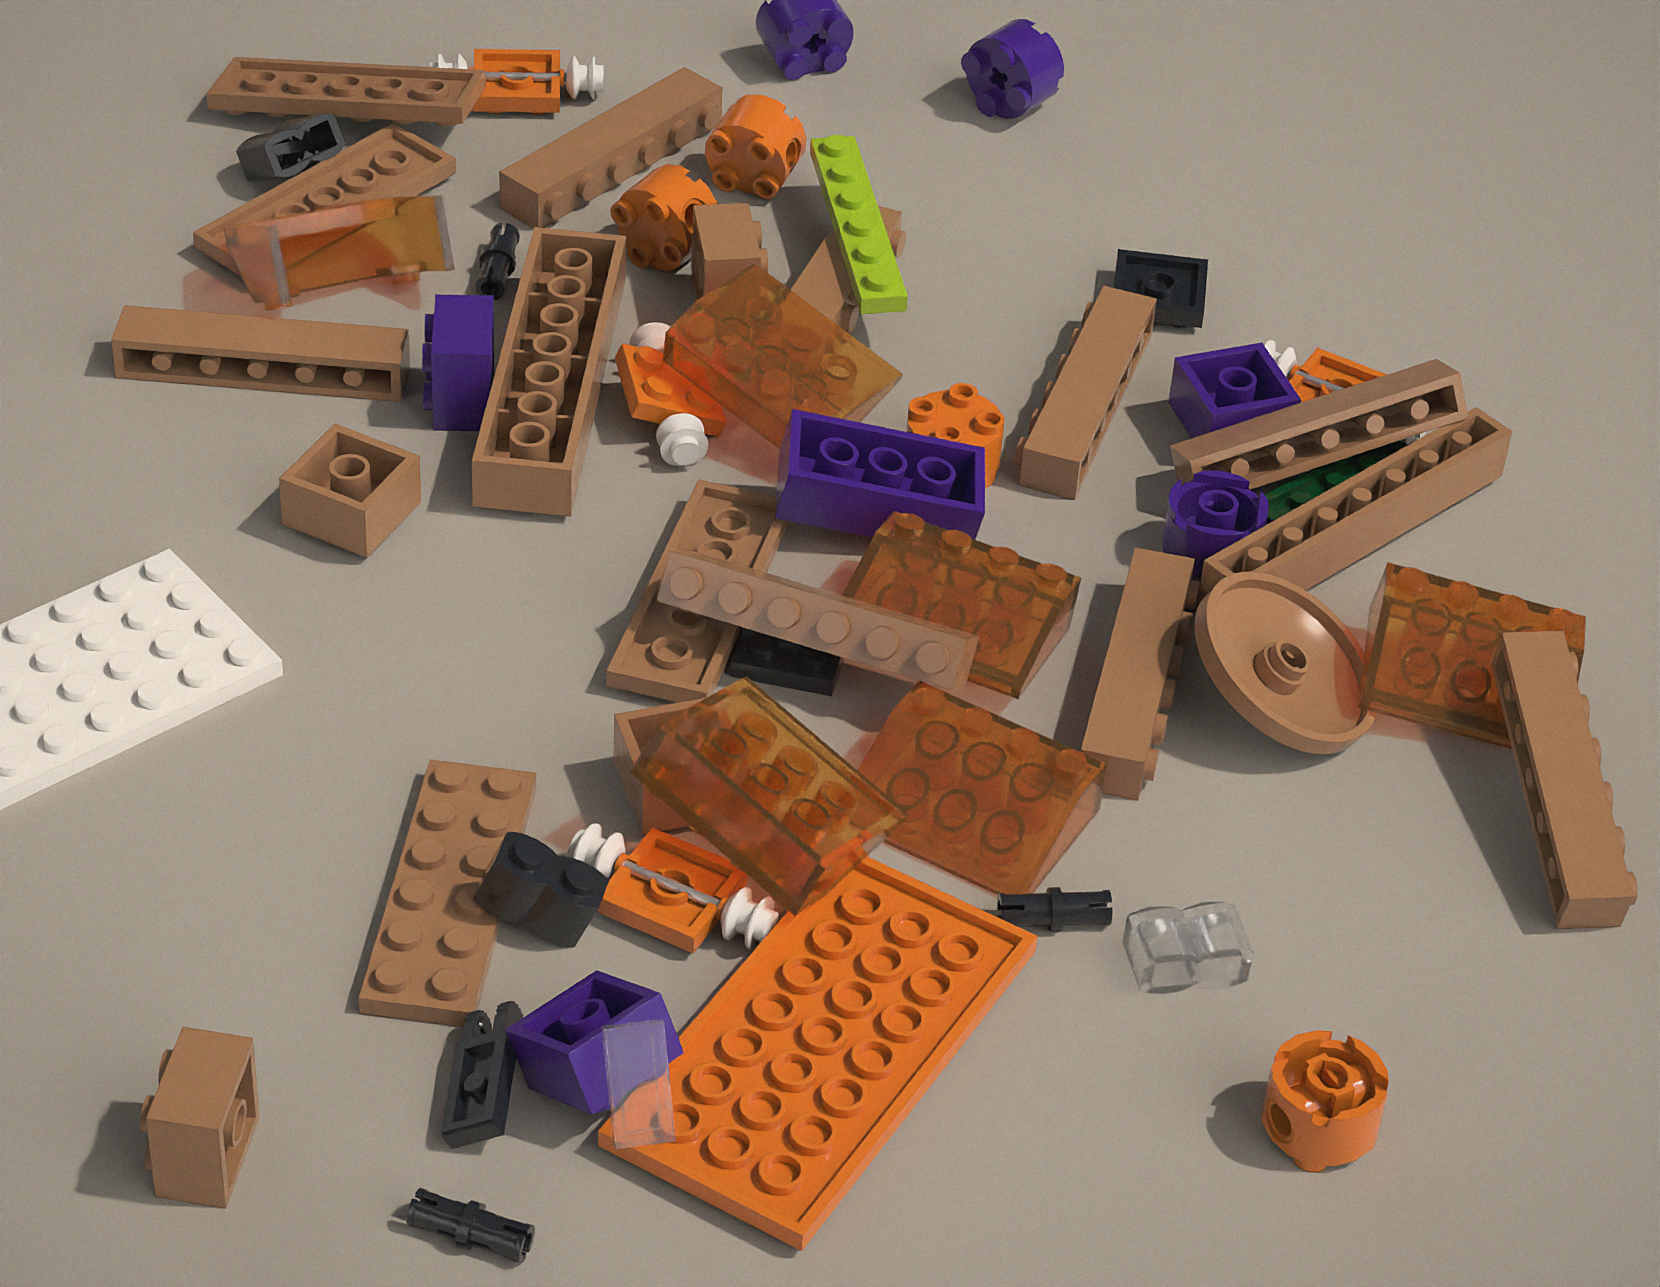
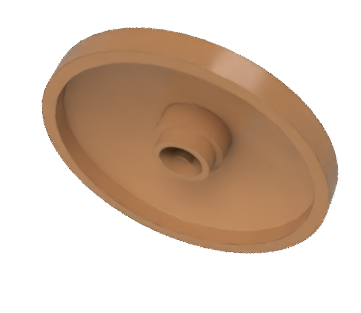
M1261 572L1231 574L1220 580L1202 599L1195 616V638L1203 664L1224 698L1255 728L1281 744L1311 754L1341 752L1352 746L1369 730L1376 718L1379 702L1377 683L1373 670L1363 649L1350 630L1320 600L1285 579Z

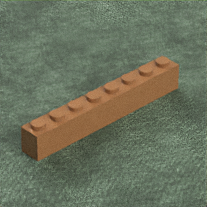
M1479 408L1471 409L1468 411L1469 418L1439 427L1205 559L1197 607L1220 580L1239 572L1266 573L1285 579L1304 590L1311 588L1500 478L1503 474L1512 431Z

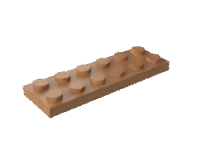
M234 57L206 95L208 110H224L225 113L230 115L261 112L266 113L270 117H284L289 114L312 116L329 113L334 114L335 117H350L351 120L356 122L386 119L393 120L397 124H411L416 121L435 122L438 126L451 127L464 123L486 87L485 70Z
M393 122L340 151L335 156L316 164L194 231V248L255 286H258L456 173V158Z
M698 479L606 670V686L674 702L712 697L743 627L658 602L657 598L670 551L688 549L767 573L790 522L775 518L776 496Z
M429 760L359 994V1014L463 1027L466 1014L478 1010L502 919L481 908L473 900V897L485 869L507 832L525 833L536 792V772Z

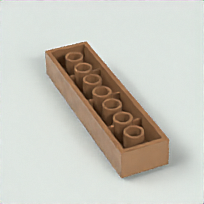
M534 227L472 458L473 507L540 513L544 515L572 516L626 281V236Z

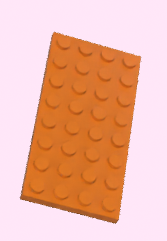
M844 846L679 1036L678 1039L684 1053L667 1064L663 1073L656 1078L640 1082L598 1130V1146L802 1251L1036 952L1038 936Z

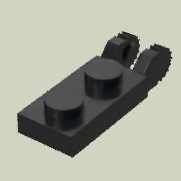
M510 1000L497 1005L498 1009H496L497 1014L494 1017L493 1029L490 1017L488 1018L484 1010L480 1011L479 1009L466 1014L461 1041L456 1043L441 1128L442 1138L452 1149L504 1135L517 1057L505 1029L524 1016L515 1001Z

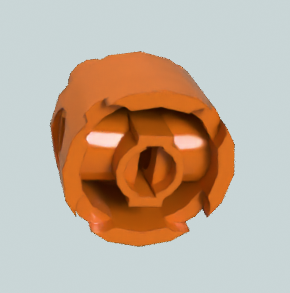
M745 95L738 98L736 103L729 107L705 143V157L710 170L713 172L712 181L715 186L724 192H732L734 189L758 195L763 199L774 198L806 151L807 137L803 125L795 115L791 120L784 113L786 109L784 104L764 95Z
M671 164L658 167L624 192L620 199L611 206V217L617 224L619 234L626 236L627 255L635 266L639 268L651 266L655 269L670 271L680 267L692 257L693 205L717 204V201L709 187L700 178L693 182L689 177L685 176L690 172L688 169Z
M956 383L949 390L928 393L923 397H916L909 402L906 432L984 447L985 488L992 485L996 479L997 470L1000 467L1005 420L995 404L985 397L978 395L976 387L967 383Z
M1315 1030L1297 1034L1279 1047L1270 1069L1261 1112V1121L1272 1142L1287 1155L1294 1157L1295 1164L1307 1172H1321L1327 1166L1354 1162L1373 1149L1377 1141L1387 1099L1388 1070L1379 1054L1363 1041L1349 1035L1347 1036L1346 1043L1331 1039L1333 1031Z

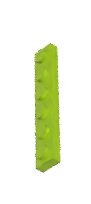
M830 135L823 138H811L810 155L860 314L907 311L908 295L855 136Z

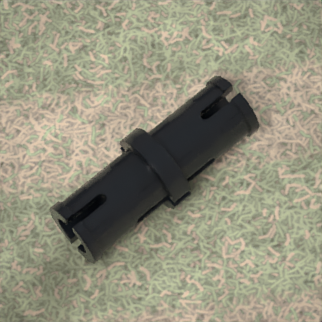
M498 223L492 228L489 244L483 249L479 258L481 271L475 284L476 292L478 295H490L491 290L495 288L494 300H498L504 295L507 278L514 272L516 266L515 250L520 240V234L518 229L509 223H506L503 235H500L502 223Z
M1048 887L1046 893H998L997 911H1001V915L997 917L1017 927L1048 926L1049 931H1061L1063 925H1111L1113 909L1112 907H1107V903L1112 902L1110 890L1062 892L1060 887Z
M419 1188L416 1191L415 1198L420 1199V1201L412 1198L406 1221L408 1226L446 1236L457 1241L456 1247L470 1251L472 1246L513 1259L518 1263L525 1261L526 1253L522 1252V1250L529 1252L535 1235L534 1225L485 1210V1204L474 1200L466 1204L440 1196L424 1188Z

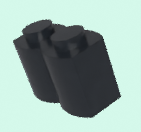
M324 113L287 120L271 133L248 138L237 148L236 153L247 181L256 182L293 176L301 172L309 162L326 160L338 154L344 147L345 141L334 114Z
M507 832L485 869L473 900L485 911L500 919L514 923H524L533 933L550 943L564 947H575L599 909L609 880L593 866L575 858L558 856L546 844L531 836L517 832Z

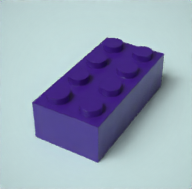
M792 409L779 451L776 519L970 557L985 515L984 447Z

